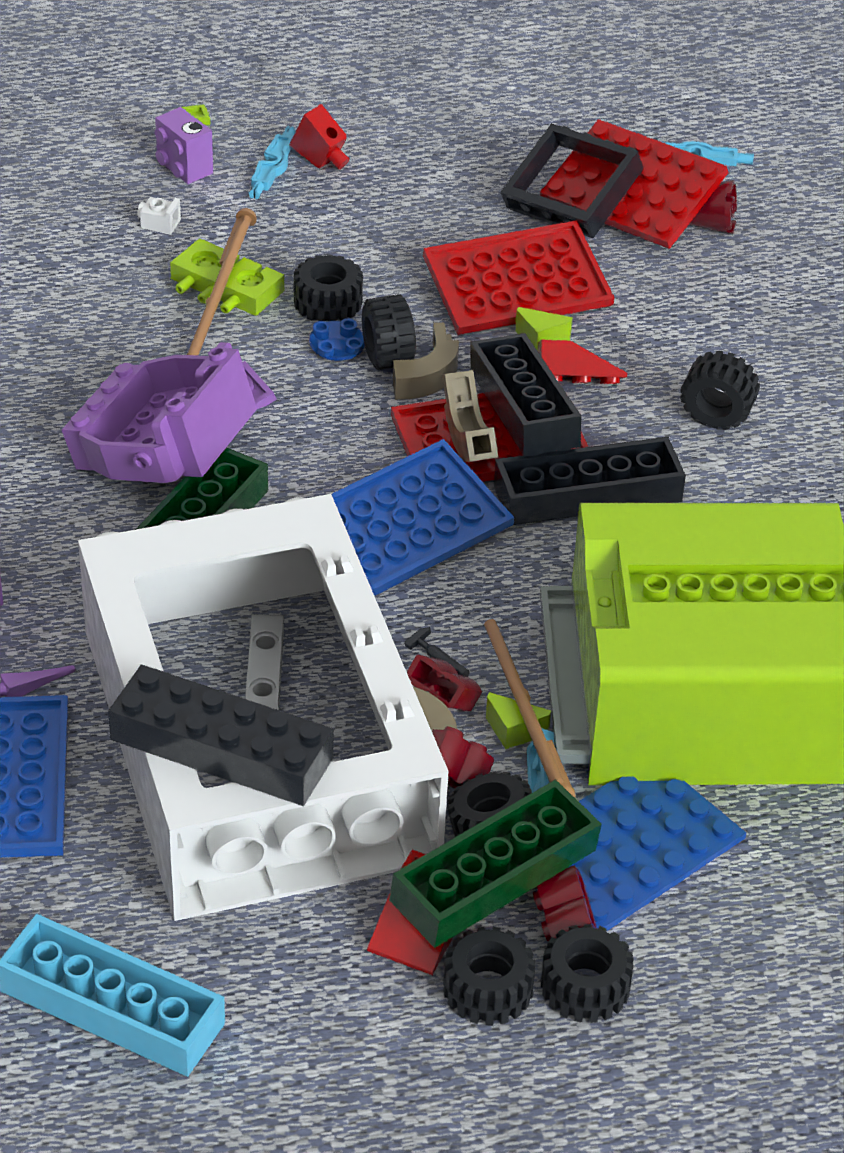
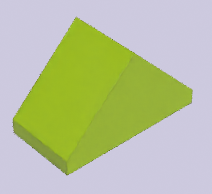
M518 307L515 331L517 334L525 333L538 351V342L540 340L570 341L573 317Z
M489 692L486 704V719L504 748L508 749L532 741L516 701ZM531 705L541 728L550 730L551 710Z

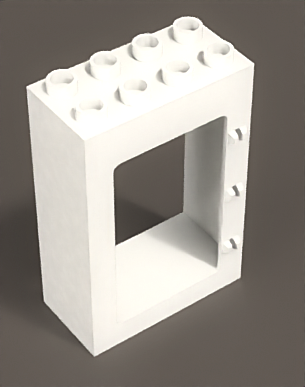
M331 494L311 498L296 497L273 505L245 510L231 509L223 514L185 521L170 520L158 526L120 533L105 532L97 537L78 540L85 632L109 709L141 664L163 671L148 624L325 591L389 749L388 751L331 762L303 807L236 783L205 788L200 783L196 769L120 743L174 921L395 873L401 869L412 849L427 854L444 844L448 769Z

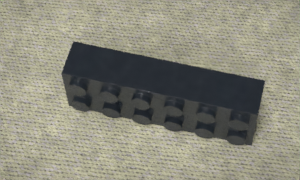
M525 333L470 341V370H473L475 380L523 456L535 457L542 453L565 452L572 448L581 447V414Z
M667 436L576 448L565 452L554 451L542 453L535 457L516 456L495 459L494 488L499 501L514 516L513 525L577 517L580 503H679L683 500L686 474Z
M143 664L139 666L108 710L110 740L303 807L334 758L333 728Z

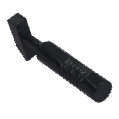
M430 627L420 628L404 642L405 646L410 650L419 644L426 650L429 657L448 662L455 668L458 675L469 676L470 671L455 661V659L451 658V656L436 645H429L424 641L431 634Z

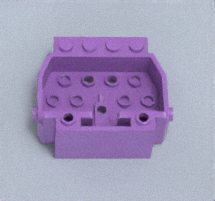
M220 342L208 352L209 356L172 355L143 361L140 365H132L130 363L118 365L62 429L75 468L94 470L111 480L168 483L178 480L181 476L203 477L257 410L239 350L232 349L229 342Z

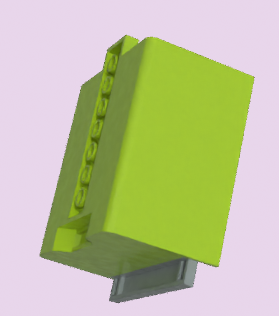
M580 503L571 586L540 587L554 745L562 764H590L588 785H605L610 781H619L621 777H635L638 781H669L678 779L685 781L689 785L844 784V524L839 503Z

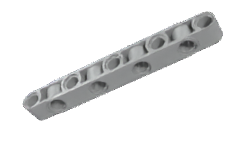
M252 614L245 699L279 710L284 615Z

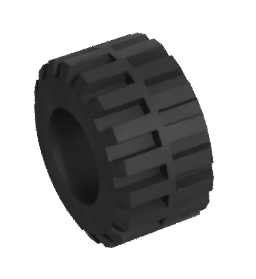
M317 255L315 258L305 259V262H301L298 268L295 269L294 307L296 310H299L300 315H307V319L311 321L314 319L318 321H342L347 317H354L356 312L361 310L363 303V272L360 271L358 264H354V261L344 259L343 256Z
M401 294L366 299L361 316L362 333L367 355L374 368L378 370L393 368V360L414 359L416 353L415 326L410 307Z
M710 351L706 352L704 356L700 355L693 362L680 390L682 393L680 399L681 402L685 403L683 406L685 411L691 412L690 417L694 420H700V424L710 425L711 428L717 429L722 427L723 430H727L731 426L735 428L741 422L744 423L760 389V384L757 383L759 380L758 375L752 373L754 368L751 365H746L745 359L741 357L738 359L730 352L724 354L723 351H716L713 354Z
M497 771L489 772V774L485 775L479 774L473 779H467L462 782L463 785L456 787L453 791L454 795H451L448 799L449 805L447 808L454 836H459L531 794L532 790L526 780L522 781V777L519 775L511 776L510 772L497 773Z
M584 924L583 928H578L577 925L569 926L568 932L562 929L556 933V938L551 937L547 943V948L544 950L541 973L542 995L545 1000H549V1006L553 1010L560 1008V1015L566 1019L569 1015L575 1016L574 1021L581 1023L582 1018H589L590 1023L598 1022V1017L600 1016L607 1020L612 1018L613 1011L618 1014L623 1009V1003H627L629 999L634 967L633 954L628 952L629 945L626 941H619L620 936L615 932L608 933L605 927L592 928V924ZM590 969L601 975L583 976L574 972V970Z
M484 926L477 927L476 932L471 930L463 932V938L457 936L452 941V947L449 946L446 951L443 993L444 997L448 998L449 1007L451 1009L457 1008L458 1016L465 1018L468 1015L472 1023L478 1024L479 1020L486 1021L485 1025L493 1026L494 1020H499L500 1024L508 1023L510 1015L516 1019L521 1015V1009L526 1010L533 994L535 959H533L532 949L530 947L526 948V941L521 937L514 938L515 933L509 930L504 933L500 931L499 927L486 930ZM490 971L498 973L503 977L486 979L477 976L476 973Z

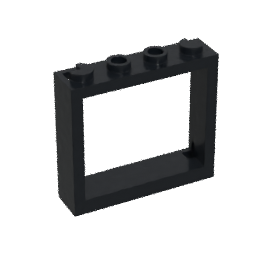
M551 123L500 193L506 207L514 212L552 225L577 221L584 236L594 238L644 167L638 151L632 147H624L610 140H602L588 133H580L566 126L561 127ZM559 146L619 165L586 211L526 191Z

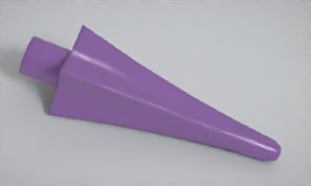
M70 665L40 671L0 674V697H22L47 683L73 673L75 667Z

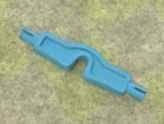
M287 126L283 134H276L271 144L265 150L264 157L267 161L261 160L258 162L256 171L251 178L252 189L249 192L250 198L255 197V199H259L262 191H268L275 178L286 171L288 155L292 149L289 144L296 132L292 126L290 129Z
M697 141L682 143L663 142L726 166H736L737 163L753 165L754 154L738 153L737 148L716 147Z

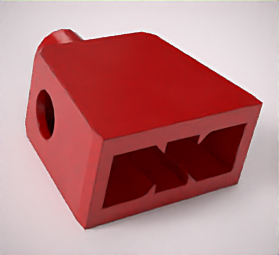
M322 104L303 115L289 144L295 151L317 168H322L329 162H332L340 170L350 160L341 150L347 136Z

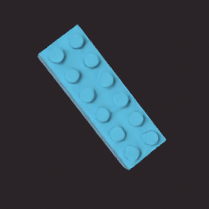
M39 914L33 917L0 959V992L187 1077L225 1025L224 996Z

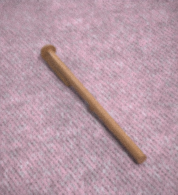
M243 208L236 214V221L219 261L221 269L210 297H207L205 310L187 355L199 356L248 227L256 224L257 217L252 209Z
M489 619L484 623V627L548 780L552 782L556 779L575 798V790L571 786L553 741H547L530 704L531 697L523 686L498 624L494 619Z

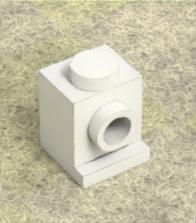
M150 197L147 202H141L137 212L141 220V228L171 235L181 220L180 199L174 198L172 202L162 198Z

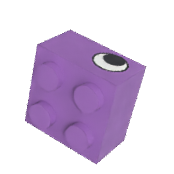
M182 107L155 117L156 159L160 165L167 167L173 172L175 177L182 179L187 184L213 174L211 129Z

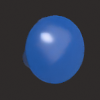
M350 318L343 319L342 321H317L314 323L309 337L312 350L319 356L329 360L343 361L358 356L365 347L362 331L357 328V322Z

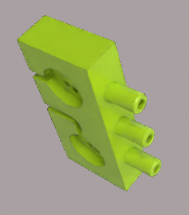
M199 238L170 262L171 279L179 282L175 286L176 291L180 294H183L189 288L200 291L198 300L205 304L207 297H210L221 269L219 261L224 248ZM238 255L220 299L223 302L220 305L221 311L227 314L236 307L257 316L285 291V274L269 267H265L262 270L261 264L245 257L240 260Z

